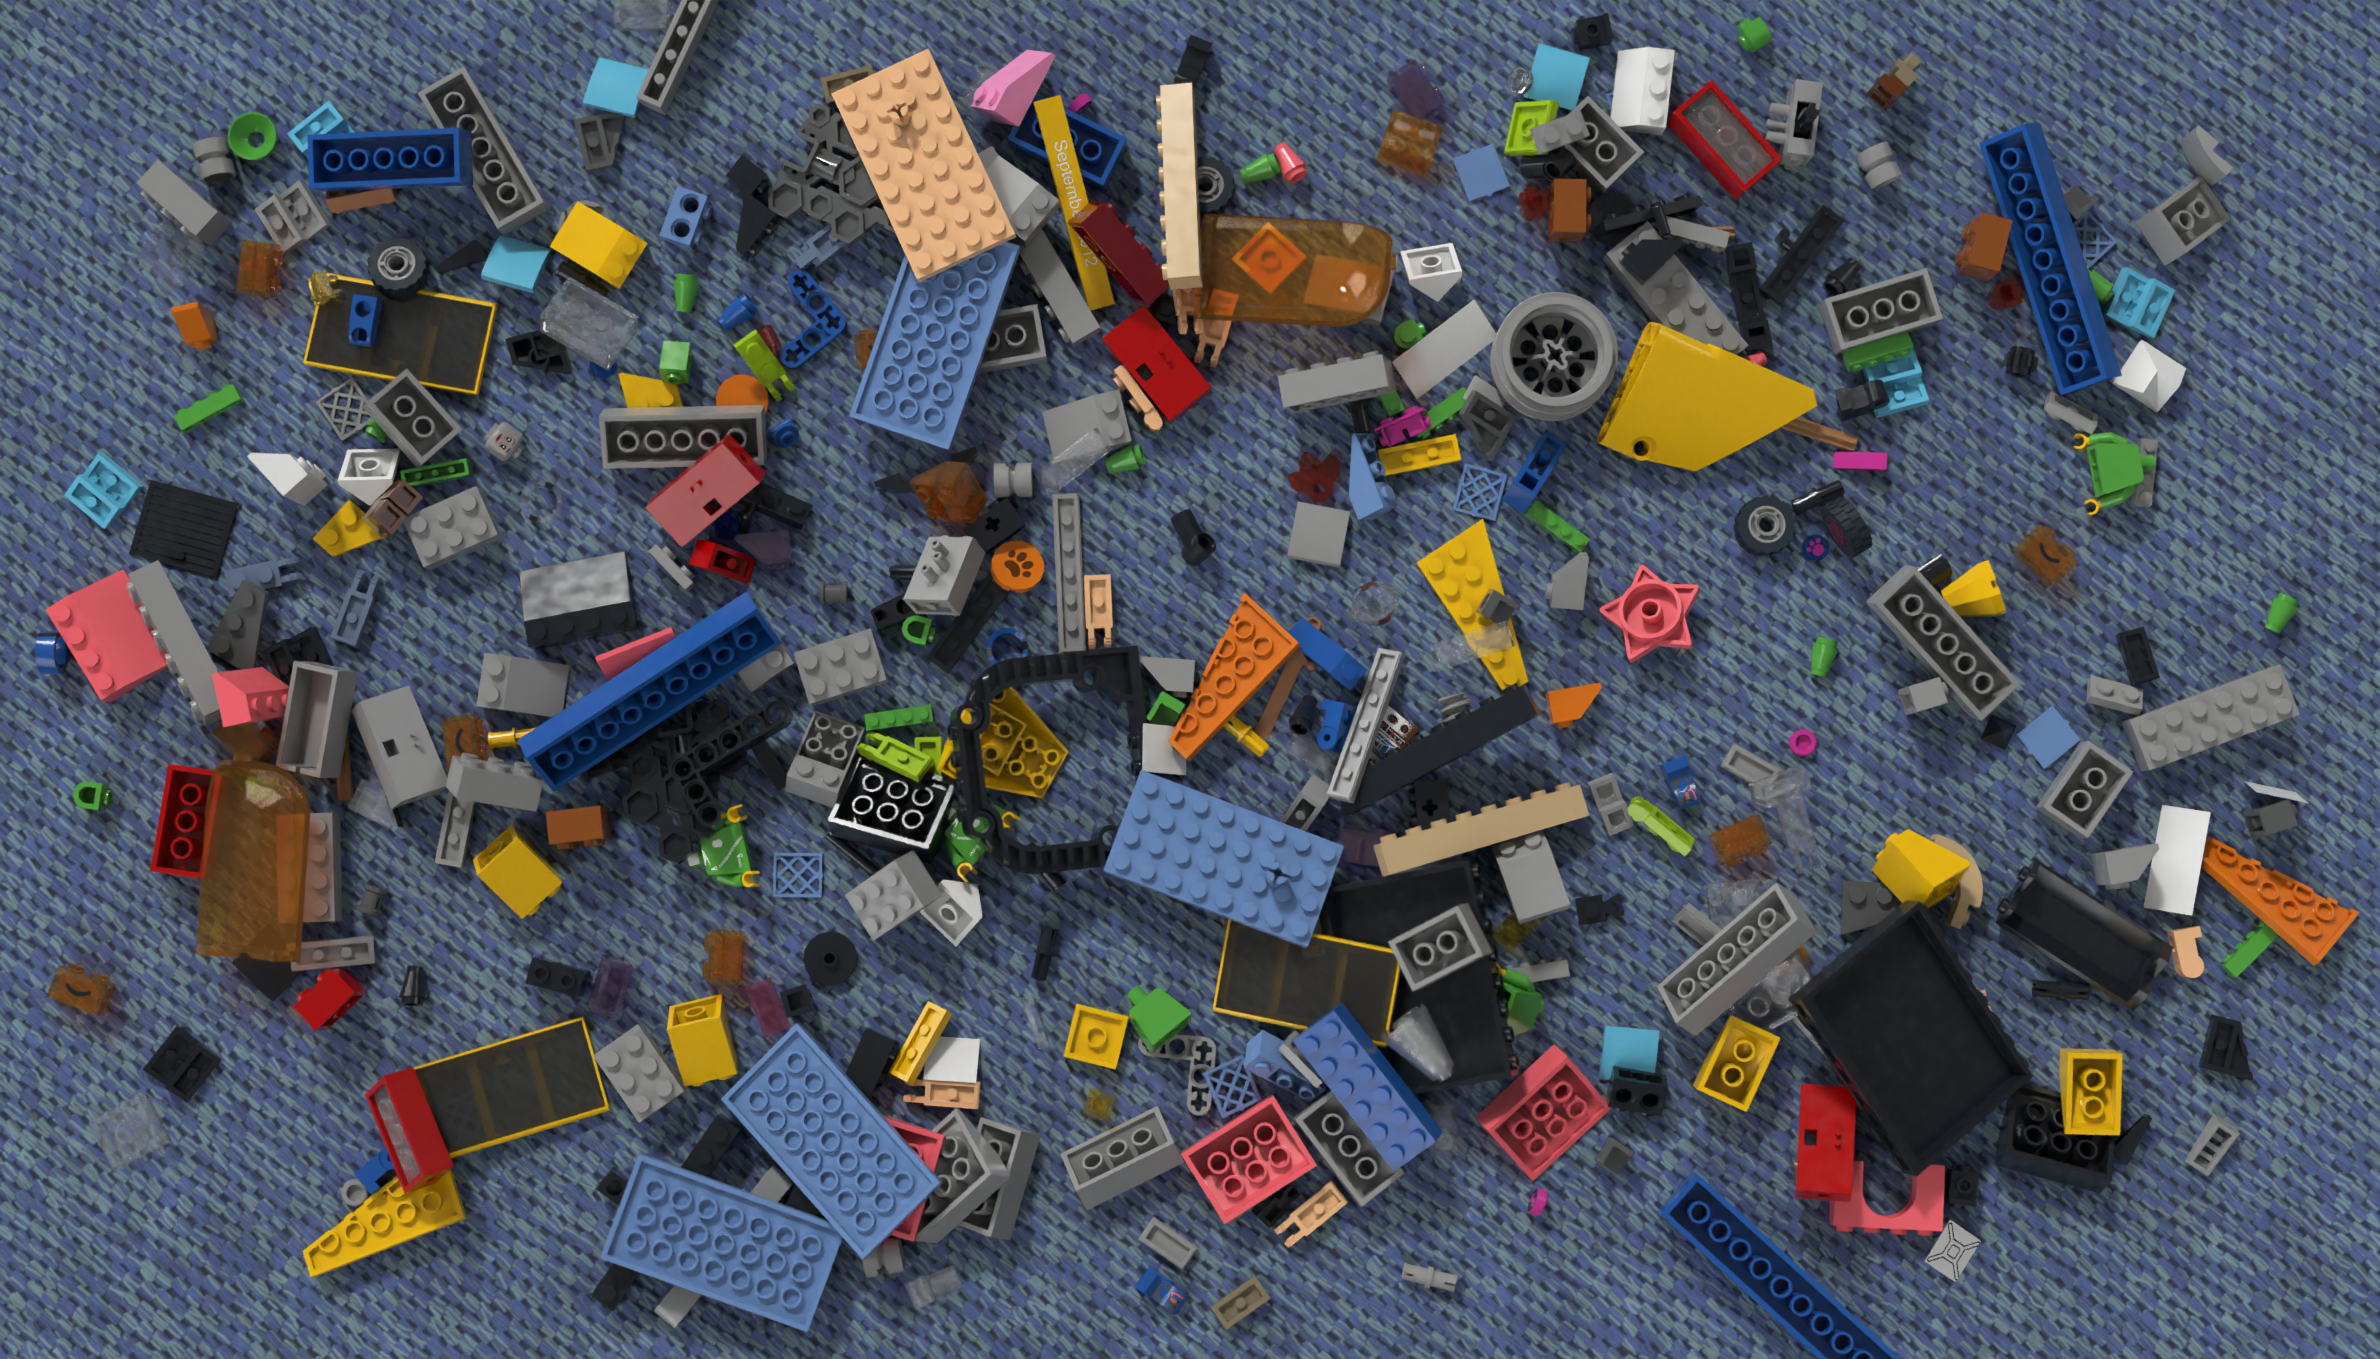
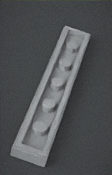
M1079 493L1052 494L1059 654L1073 653L1086 650Z
M1382 648L1377 650L1326 794L1331 799L1354 803L1405 658L1402 652Z

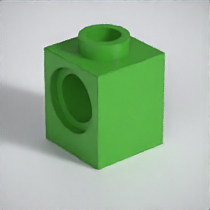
M663 341L659 366L662 382L673 385L680 383L689 384L693 357L690 342Z

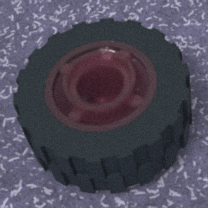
M1839 497L1821 508V516L1825 528L1837 547L1847 557L1853 559L1872 547V537L1865 521L1847 499Z

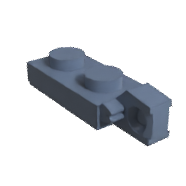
M828 224L805 242L806 245L801 248L804 253L794 261L798 268L803 271L812 264L817 268L843 250L848 244L832 237L831 224Z

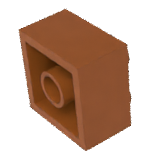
M1586 179L1553 180L1549 188L1548 242L1580 243L1584 235H1587V231L1591 227V214H1586L1587 206L1591 202V187H1586Z
M1981 212L1974 219L1970 220L1969 225L1965 224L1961 234V240H1964L1963 249L1958 250L1954 265L1958 266L1956 274L1989 281L1999 273L2013 220Z
M593 806L546 812L549 845H557V850L578 849V843H584V846L589 847L605 846V840H612L609 807Z

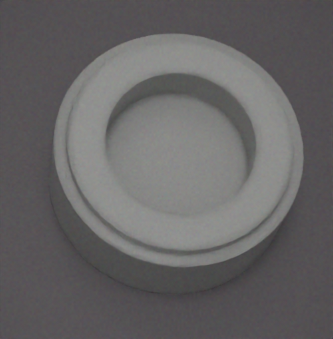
M358 1178L347 1181L341 1191L344 1202L350 1206H360L370 1197L369 1191Z

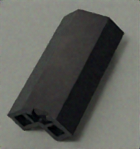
M2035 859L2029 867L2023 866L2016 877L2018 881L2009 896L2003 898L1996 909L1999 912L1996 924L2134 1011L2149 996L2153 979L2169 964L2173 946Z

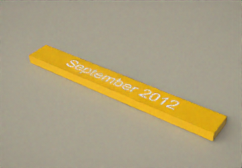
M1061 95L1035 101L1033 103L1086 304L1090 310L1113 305L1115 302L1105 266L1067 223L1089 202Z

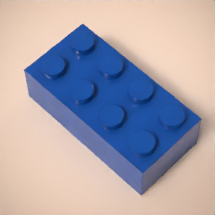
M1035 95L1020 126L1013 127L1007 139L1008 145L1050 166L1033 103L1045 98ZM1064 108L1083 182L1104 192L1127 147V138Z

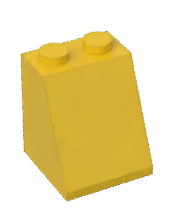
M513 823L473 859L477 876L521 919L526 915L534 914L540 908V903L547 896L552 897L561 888L560 884L563 883L556 870Z
M1907 829L1900 834L1896 832L1885 841L1886 847L1876 856L1877 862L1872 871L1902 903L1906 900L1920 901L1929 909L1954 892L1971 866V863Z
M722 994L669 1006L667 1032L684 1087L690 1085L701 1086L707 1081L715 1079L726 1080L737 1074L738 1061Z

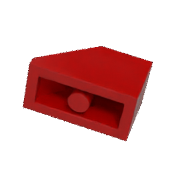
M697 539L689 565L749 584L757 559L717 543Z

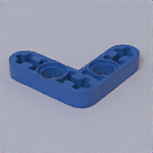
M803 270L794 271L789 276L788 284L792 292L810 312L816 322L782 349L780 354L781 361L789 369H798L840 336L847 326L843 314L810 274ZM797 277L801 279L807 278L805 284L810 291L813 287L816 288L805 299L802 298L803 295H806L805 291L800 286L794 287L797 284L795 281ZM820 296L825 300V305L820 310H814L810 307L812 298ZM830 307L833 308L832 311H829L833 319H841L838 322L840 327L837 330L834 327L828 328L830 322L825 315L822 319L818 317L825 314ZM812 333L819 334L821 337L820 344L817 347H809L806 343L808 335ZM801 341L804 348L810 353L805 356V353L802 351L797 355L798 362H787L786 360L789 358L787 353L789 351L796 353L801 349L797 345Z

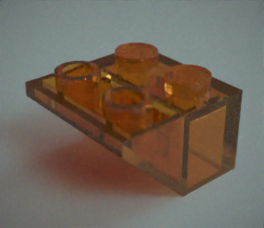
M945 461L912 478L909 482L930 519L937 521L974 523L988 501L967 463Z

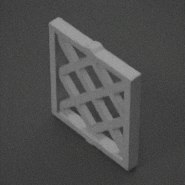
M353 377L337 388H333L331 392L316 401L341 441L363 430L371 420L369 419L363 424L360 423L362 414L369 415L362 408L364 402L367 403L368 399ZM346 385H351L349 394L340 393V389ZM354 386L361 397L353 395ZM335 395L333 405L324 403L325 399ZM339 396L348 398L346 407L337 406ZM352 399L361 400L359 410L350 408ZM324 407L332 408L331 417ZM336 409L345 411L344 420L334 418ZM349 412L358 413L357 422L347 421ZM334 422L342 423L341 432ZM346 424L355 426L353 431L345 434Z

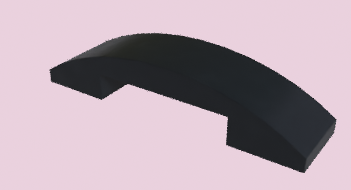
M1748 242L1728 246L1725 249L1728 278L1740 334L1749 345L1745 350L1747 352L1772 347L1769 323L1765 319L1755 270L1757 264L1753 244Z
M972 447L952 454L950 457L953 466L904 483L900 473L874 481L877 490L892 493H910L930 489L951 480L964 471L976 459L978 452L976 447Z

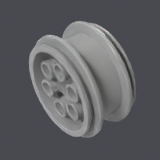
M1542 293L1518 304L1502 322L1491 348V373L1501 396L1518 412L1542 421L1566 420L1587 411L1609 387L1616 372L1618 346L1611 324L1604 314L1592 303L1569 293ZM1565 319L1574 323L1567 336L1566 334H1561ZM1532 323L1537 333L1536 339L1524 329L1526 325ZM1546 328L1552 329L1556 335L1555 339H1545L1542 330ZM1567 340H1576L1580 345V349L1578 351L1568 349ZM1525 343L1530 344L1534 348V353L1532 355H1525L1522 353L1520 346ZM1550 351L1553 354L1559 353L1558 362L1555 359L1552 361L1548 359L1551 354ZM1594 351L1595 360L1579 359L1580 354ZM1513 359H1520L1525 361L1526 364L1514 367ZM1540 362H1543V364L1546 366V369H1544L1541 366ZM1574 365L1580 367L1582 376L1578 378L1573 377L1569 372V367ZM1533 370L1536 373L1537 379L1533 382L1527 381L1523 376V371ZM1538 382L1543 383L1541 394L1533 391ZM1548 382H1558L1561 391L1557 393L1551 392L1547 386ZM1566 382L1573 383L1579 391L1571 394Z

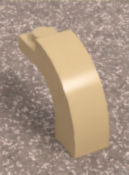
M1933 834L1930 841L1971 863V866L1955 889L1954 901L1945 922L1947 927L1960 929L1961 926L1966 925L1969 919L1970 911H1968V907L1980 908L1983 896L1981 873L1975 860L1964 847L1947 837Z

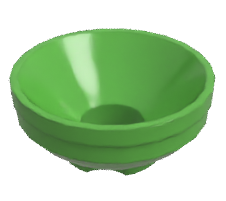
M249 112L240 115L232 122L228 131V142L232 151L242 159L260 161L269 157L275 150L278 143V133L273 122L268 117L260 113ZM261 133L264 136V143L260 147H252L249 143L251 135Z

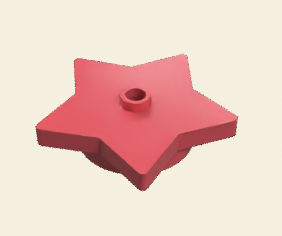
M1640 565L1631 587L1628 588L1623 596L1602 606L1599 611L1602 616L1624 632L1627 657L1633 663L1659 646L1684 649L1693 648L1686 617L1697 599L1700 589L1698 585L1668 584L1659 579L1645 565Z

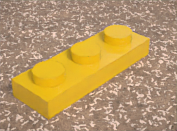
M1456 434L1377 450L1379 461L1385 468L1386 477L1462 460Z
M928 1001L890 1068L889 1073L913 1086L950 1020L952 1013Z

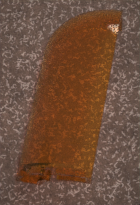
M1204 214L1201 223V257L1205 259V264H1202L1203 287L1195 289L1194 319L1332 327L1348 326L1361 322L1372 315L1382 304L1388 291L1391 270H1396L1397 253H1392V238L1379 228L1350 221Z
M233 755V760H221L217 764L208 790L195 954L202 956L240 957V952H246L248 957H252V959L274 962H300L310 827L308 799L299 782L286 770L273 764L250 761L251 756Z

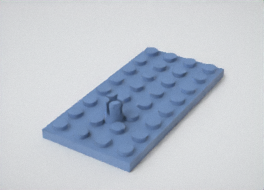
M1005 242L921 282H918L905 255L849 416L951 451L1021 247Z
M1141 770L1103 872L1307 948L1344 846Z
M796 1023L721 1098L862 1260L867 1259L943 1183L800 1023Z
M639 1153L600 1258L808 1332L843 1237L828 1220Z

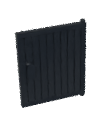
M149 479L147 482L149 488L129 554L153 561L159 560L160 563L217 578L237 509L241 508V504Z

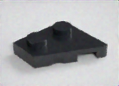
M2211 1015L2200 1058V1068L2249 1081L2253 1080V1074L2249 1070L2246 1057L2248 1052L2243 1042L2244 1034L2241 1022Z

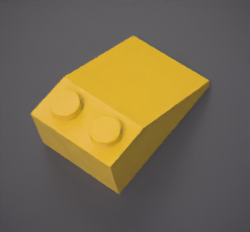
M577 201L549 247L617 289H620L646 247L647 242Z
M1730 1015L1706 1056L1693 1086L1701 1092L1747 1112L1781 1038Z
M2060 1048L2059 1080L2065 1134L2120 1135L2122 1053L2113 1049Z

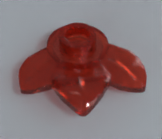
M1303 452L1299 461V472L1288 474L1291 487L1297 492L1306 493L1315 502L1328 500L1333 492L1332 484L1338 479L1340 474L1338 459L1335 455H1332L1321 463L1313 454ZM1318 484L1323 485L1325 489L1321 494L1316 493L1314 487Z

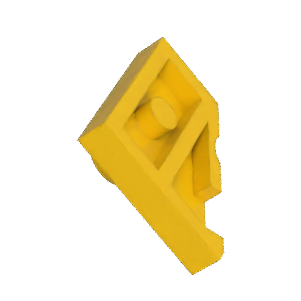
M618 374L627 408L683 407L678 385L632 374Z
M349 499L313 539L332 557H337L345 554L347 551L361 548L379 539L382 540L388 535L384 533L380 537L365 524L361 518L366 513Z

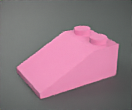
M1026 50L982 83L974 93V101L971 107L994 122L1020 126L1056 55L1048 52Z

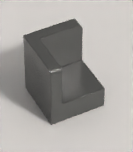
M2076 185L2064 195L2073 223L2099 200L2096 195L2089 199Z
M1489 589L1476 613L1500 627H1505L1514 610H1519L1521 605L1496 590Z
M1608 1137L1594 1159L1616 1174H1619L1628 1158L1633 1157L1635 1153L1615 1139Z

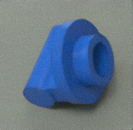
M787 418L767 432L774 443L781 448L793 445L799 437V431L790 418Z

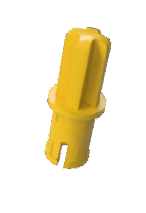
M1235 715L1229 720L1233 725L1227 722L1223 726L1238 739V743L1242 742L1258 757L1263 756L1269 749V744L1251 730L1253 727L1251 725L1248 727Z
M513 727L510 731L489 732V747L494 749L513 746L514 749H517L520 746L518 739L535 728L517 730L516 727Z

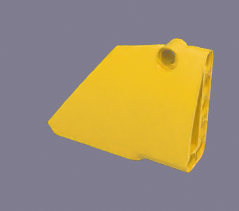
M1649 322L1641 334L1601 427L1597 442L1636 460H1647L1698 471L1815 408L1817 402L1814 389L1717 346L1702 343L1662 324ZM1638 441H1641L1643 445L1642 451L1636 454L1634 446Z

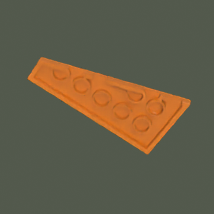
M1245 592L1240 599V606L1236 613H1233L1229 621L1230 625L1224 637L1220 639L1202 674L1203 678L1198 688H1195L1191 696L1192 700L1186 712L1182 713L1168 741L1188 761L1215 736L1301 647L1297 640Z
M2207 835L2201 868L2312 965L2315 966L2322 960L2360 913L2352 908L2347 910L2337 905L2338 901L2330 897L2325 899L2315 894L2313 888L2275 869L2270 871L2260 866L2261 862L2253 858L2248 860L2238 855L2235 849Z

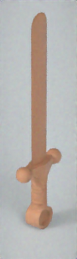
M1317 617L1307 619L1310 624L1318 630L1320 629L1321 622ZM1297 650L1287 660L1254 732L1265 742L1269 739L1302 666L1305 665L1309 671H1314L1317 667L1313 661H1308L1300 650Z

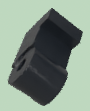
M1190 35L1174 78V84L1192 83L1195 90L1212 52L1213 43Z
M1880 379L1872 380L1847 390L1845 387L1835 390L1836 401L1843 421L1873 412L1890 402L1884 382Z
M905 593L870 610L878 631L902 623L910 616H920L922 614H916L903 600Z
M613 1166L597 1185L596 1190L619 1206L629 1180Z

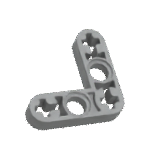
M1176 1034L1166 1042V1054L1160 1053L1162 1047L1151 1054L1147 1051V1047L1142 1045L1143 1041L1140 1037L1138 1046L1144 1055L1191 1060L1187 1108L1192 1114L1197 1116L1207 1113L1212 1099L1210 1090L1208 1093L1202 1092V1100L1207 1101V1105L1202 1106L1201 1111H1197L1195 1106L1191 1105V1100H1196L1197 1091L1192 1092L1191 1090L1192 1086L1197 1088L1208 1087L1207 1083H1197L1193 1075L1199 1068H1204L1207 1071L1215 1068L1216 1045L1214 1041L1204 1036ZM1178 1038L1184 1041L1185 1049L1182 1053L1174 1054L1170 1051L1169 1044L1173 1039ZM1202 1041H1206L1207 1045L1212 1047V1051L1206 1054V1061L1211 1060V1066L1205 1064L1194 1065V1060H1200L1201 1053L1196 1051V1047L1201 1046Z

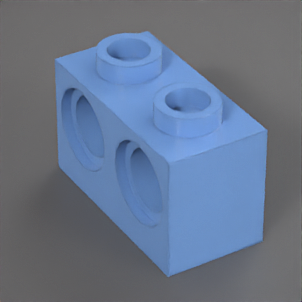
M677 186L659 234L662 240L692 251L695 244L700 245L704 230H701L704 220H709L713 210L708 196ZM690 202H698L699 207L695 212L689 213L686 211V207ZM687 226L690 228L687 236H677V231L680 227Z

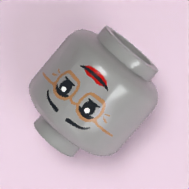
M495 422L483 438L486 441L485 449L502 462L507 461L510 457L516 460L525 448L521 445L524 438L523 434L507 422L500 424Z

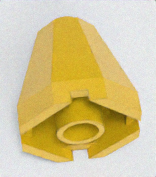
M1989 560L1978 563L1941 590L1944 600L1960 617H1997L2007 613Z

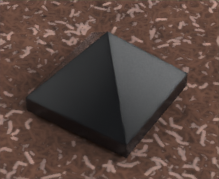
M1991 715L1980 739L2006 750L2016 725Z

